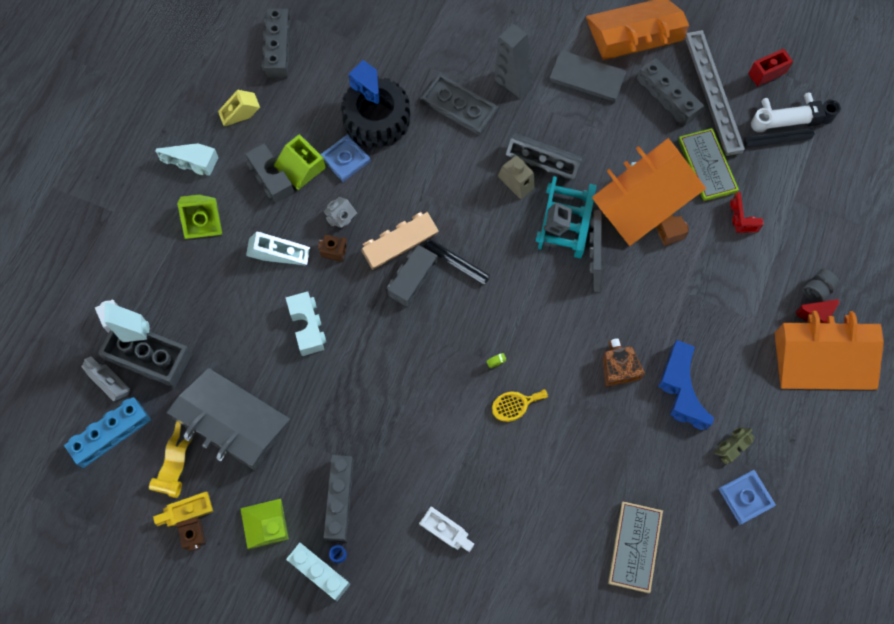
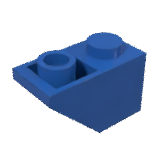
M362 60L349 73V84L355 91H360L368 101L378 104L377 70Z

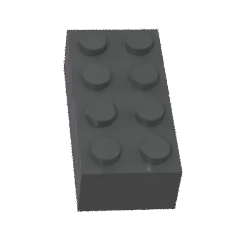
M112 330L109 331L98 352L107 362L173 388L179 382L193 354L187 346L152 332L147 333V340L122 342Z

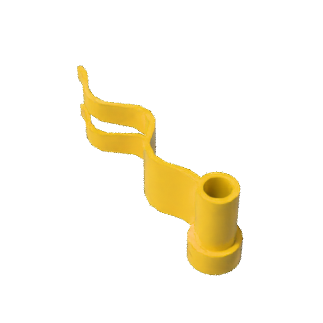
M177 421L174 433L166 445L163 466L157 479L152 478L149 484V490L165 493L173 498H178L180 495L182 483L178 482V479L184 468L186 449L192 439L190 441L184 439L176 447L181 433V424Z

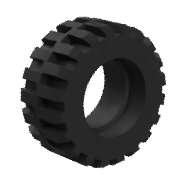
M377 76L378 104L385 105L392 110V113L387 118L371 121L360 115L361 111L375 103L368 101L360 91H355L351 86L347 89L348 93L344 94L343 102L341 103L343 124L346 132L354 141L357 139L358 144H367V147L373 148V146L383 148V145L387 144V146L393 144V141L398 142L401 139V134L405 135L407 127L410 125V104L406 91L403 87H399L397 82H390V79L385 77L380 79V76Z

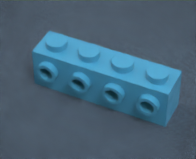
M134 397L124 400L120 407L114 411L107 412L103 419L87 426L86 430L80 435L71 437L64 447L75 463L85 468L150 422L151 418Z

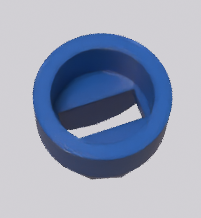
M336 545L330 549L329 557L334 563H342L347 557V552L342 546Z

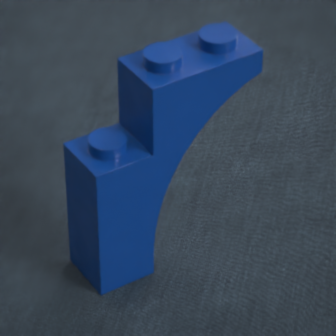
M676 340L672 345L658 387L663 388L662 390L666 393L676 394L669 415L679 422H689L697 429H708L712 425L714 417L700 404L693 390L690 377V365L695 347Z

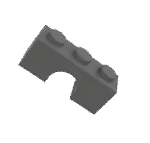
M265 143L246 153L248 161L245 163L250 171L254 170L256 173L254 176L258 184L264 185L265 189L263 190L268 199L272 198L277 203L294 193L293 186L283 171L274 175L268 174V171L274 167L275 160Z

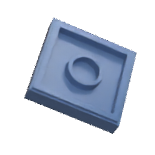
M348 134L320 154L324 158V163L342 182L371 162L370 157Z
M755 470L719 488L740 525L776 506Z

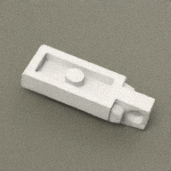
M433 507L429 508L419 525L452 548L458 550L462 547L470 552L474 547V543L467 539L468 533L465 532V529Z

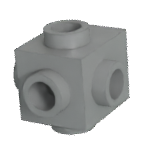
M342 197L331 201L323 211L330 225L341 228L348 225L357 214L350 202Z

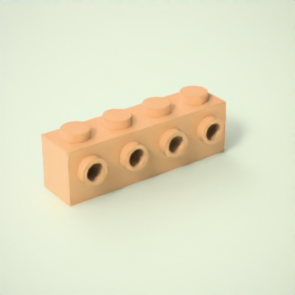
M420 212L412 217V221L408 223L403 221L398 224L396 230L392 232L387 230L380 234L381 238L376 241L371 239L363 244L364 247L361 251L372 270L437 235L439 231L428 212L425 214Z

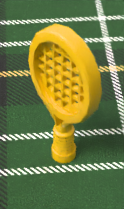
M545 389L532 394V396H525L519 392L512 391L503 393L493 402L492 414L496 419L503 422L516 421L526 413L527 407L531 402L548 398V394Z

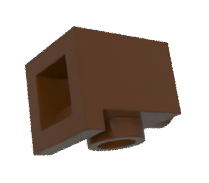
M325 235L324 239H320L318 243L321 257L343 262L348 246L347 239L345 237L338 238Z
M195 517L176 523L183 549L192 552L201 549L200 546L206 544L202 521L199 518ZM193 531V537L188 539V532Z

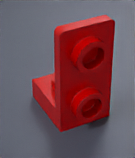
M736 192L730 201V207L734 212L732 223L736 228V233L759 232L764 225L763 218H756L754 216L744 218L741 192Z

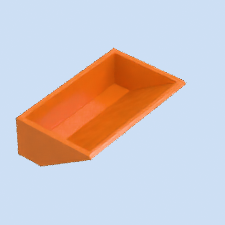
M652 0L586 16L602 60L681 42L684 40L689 27L684 12L669 0Z
M669 138L647 155L639 146L636 147L642 159L633 166L628 161H625L623 164L627 170L617 178L608 169L607 173L613 181L592 196V199L629 246L707 189Z
M812 311V315H808L807 323H783L774 332L781 389L878 390L884 344L881 324H857V317L853 311H849V315H845L844 324L835 323L834 316H828L827 323H820L818 312Z

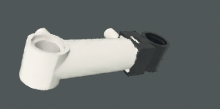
M806 93L804 98L807 106L772 110L769 99L764 98L761 101L763 108L756 112L751 121V127L754 131L762 133L769 128L807 124L808 127L820 125L821 123L829 124L839 114L841 106L832 99L826 100L822 105L821 101H813L811 93Z

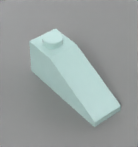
M255 232L249 238L246 256L263 261L307 265L310 247Z
M105 303L104 323L122 342L147 340V333L150 330L149 323L141 314L111 303Z

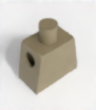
M514 156L502 166L498 177L520 199H523L534 190V173L522 159Z

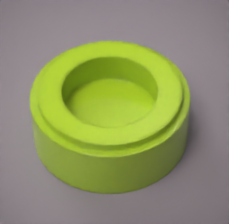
M504 353L488 359L486 362L489 368H494L505 363L507 359Z

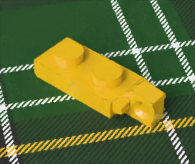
M203 492L167 505L166 508H163L164 513L153 516V519L157 526L167 524L170 527L176 526L178 522L195 517L198 518L214 511L208 492Z

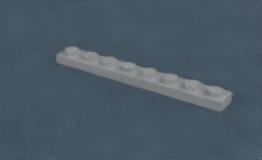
M701 30L686 33L685 40L725 156L743 153L745 149L704 32Z

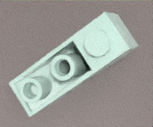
M198 143L156 149V153L163 163H172L181 169L193 170L199 175L206 174L210 176L218 160V155L214 148Z

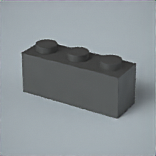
M420 245L415 250L412 249L410 251L407 262L399 267L395 280L392 279L387 286L388 296L406 307H409L437 264V255Z

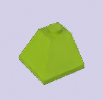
M203 195L180 197L177 205L185 239L222 235L216 198Z
M281 499L240 508L248 549L289 539Z

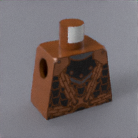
M620 339L610 340L608 342L610 351H606L603 355L605 386L609 387L642 380L645 372L633 347L622 348Z

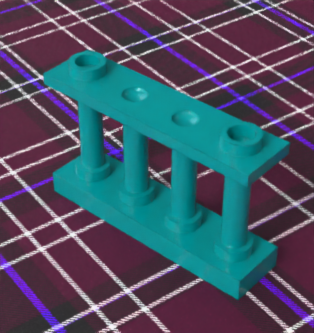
M553 176L552 183L548 182L546 190L549 198L542 231L537 232L535 242L539 243V250L542 249L543 242L570 247L572 250H575L574 257L582 258L594 202L592 196L595 195L597 185L589 184L588 190L584 191L555 186L557 177ZM554 193L581 198L582 201H585L584 206L581 207L562 204L572 209V214L582 217L581 223H570V228L568 229L575 231L578 234V239L569 240L545 235L546 230H544V226L547 222L548 209L556 203L552 202Z

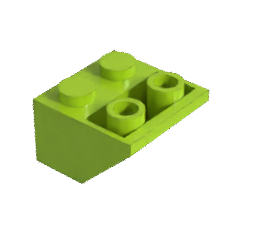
M299 134L284 146L274 167L279 172L283 171L291 184L299 190L325 169L324 158Z

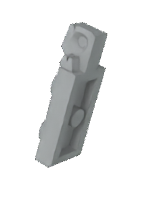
M91 356L84 359L81 367L113 401L129 395L130 388L106 364H98Z

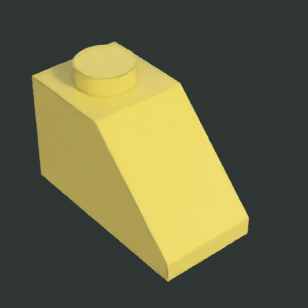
M237 90L220 108L218 113L223 126H229L251 118L260 106L255 93Z

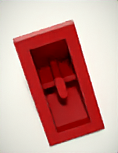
M839 299L801 305L795 312L798 317L808 321V315H812V311H817L820 323H827V317L832 316L840 302Z

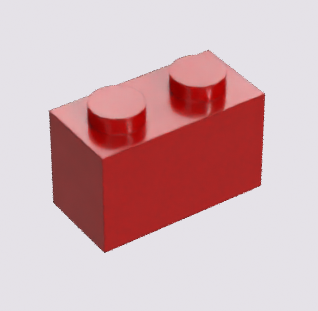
M783 48L754 61L748 74L758 87L786 74L793 60Z

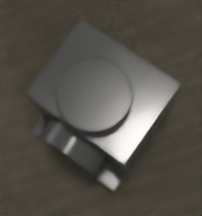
M558 203L552 205L548 209L544 230L561 236L570 228L572 209Z

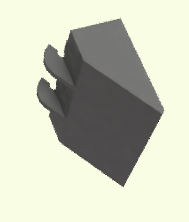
M210 368L202 373L178 396L167 412L172 419L188 428L184 434L185 440L190 441L197 434L205 439L202 447L207 449L212 443L220 448L216 457L220 462L229 454L254 471L257 470L290 421V418Z

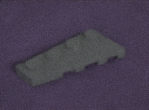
M594 210V217H590V229H594V232H590V243H594V247H590V258H594V262H590V273H594V292H601V210Z

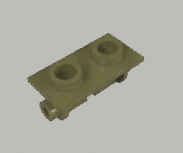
M743 427L735 429L732 435L727 440L721 442L718 445V449L713 453L723 456L721 458L723 463H732L740 455L737 447L744 451L753 443L755 437L750 433L752 429Z

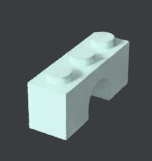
M308 292L286 297L292 321L302 319L308 322L304 330L295 332L302 356L325 350L323 346L324 343H327L325 335L318 328V326L322 325L319 314L315 315L313 310L317 308L314 297L310 298Z
M301 543L297 545L286 559L336 601L340 599L351 585Z

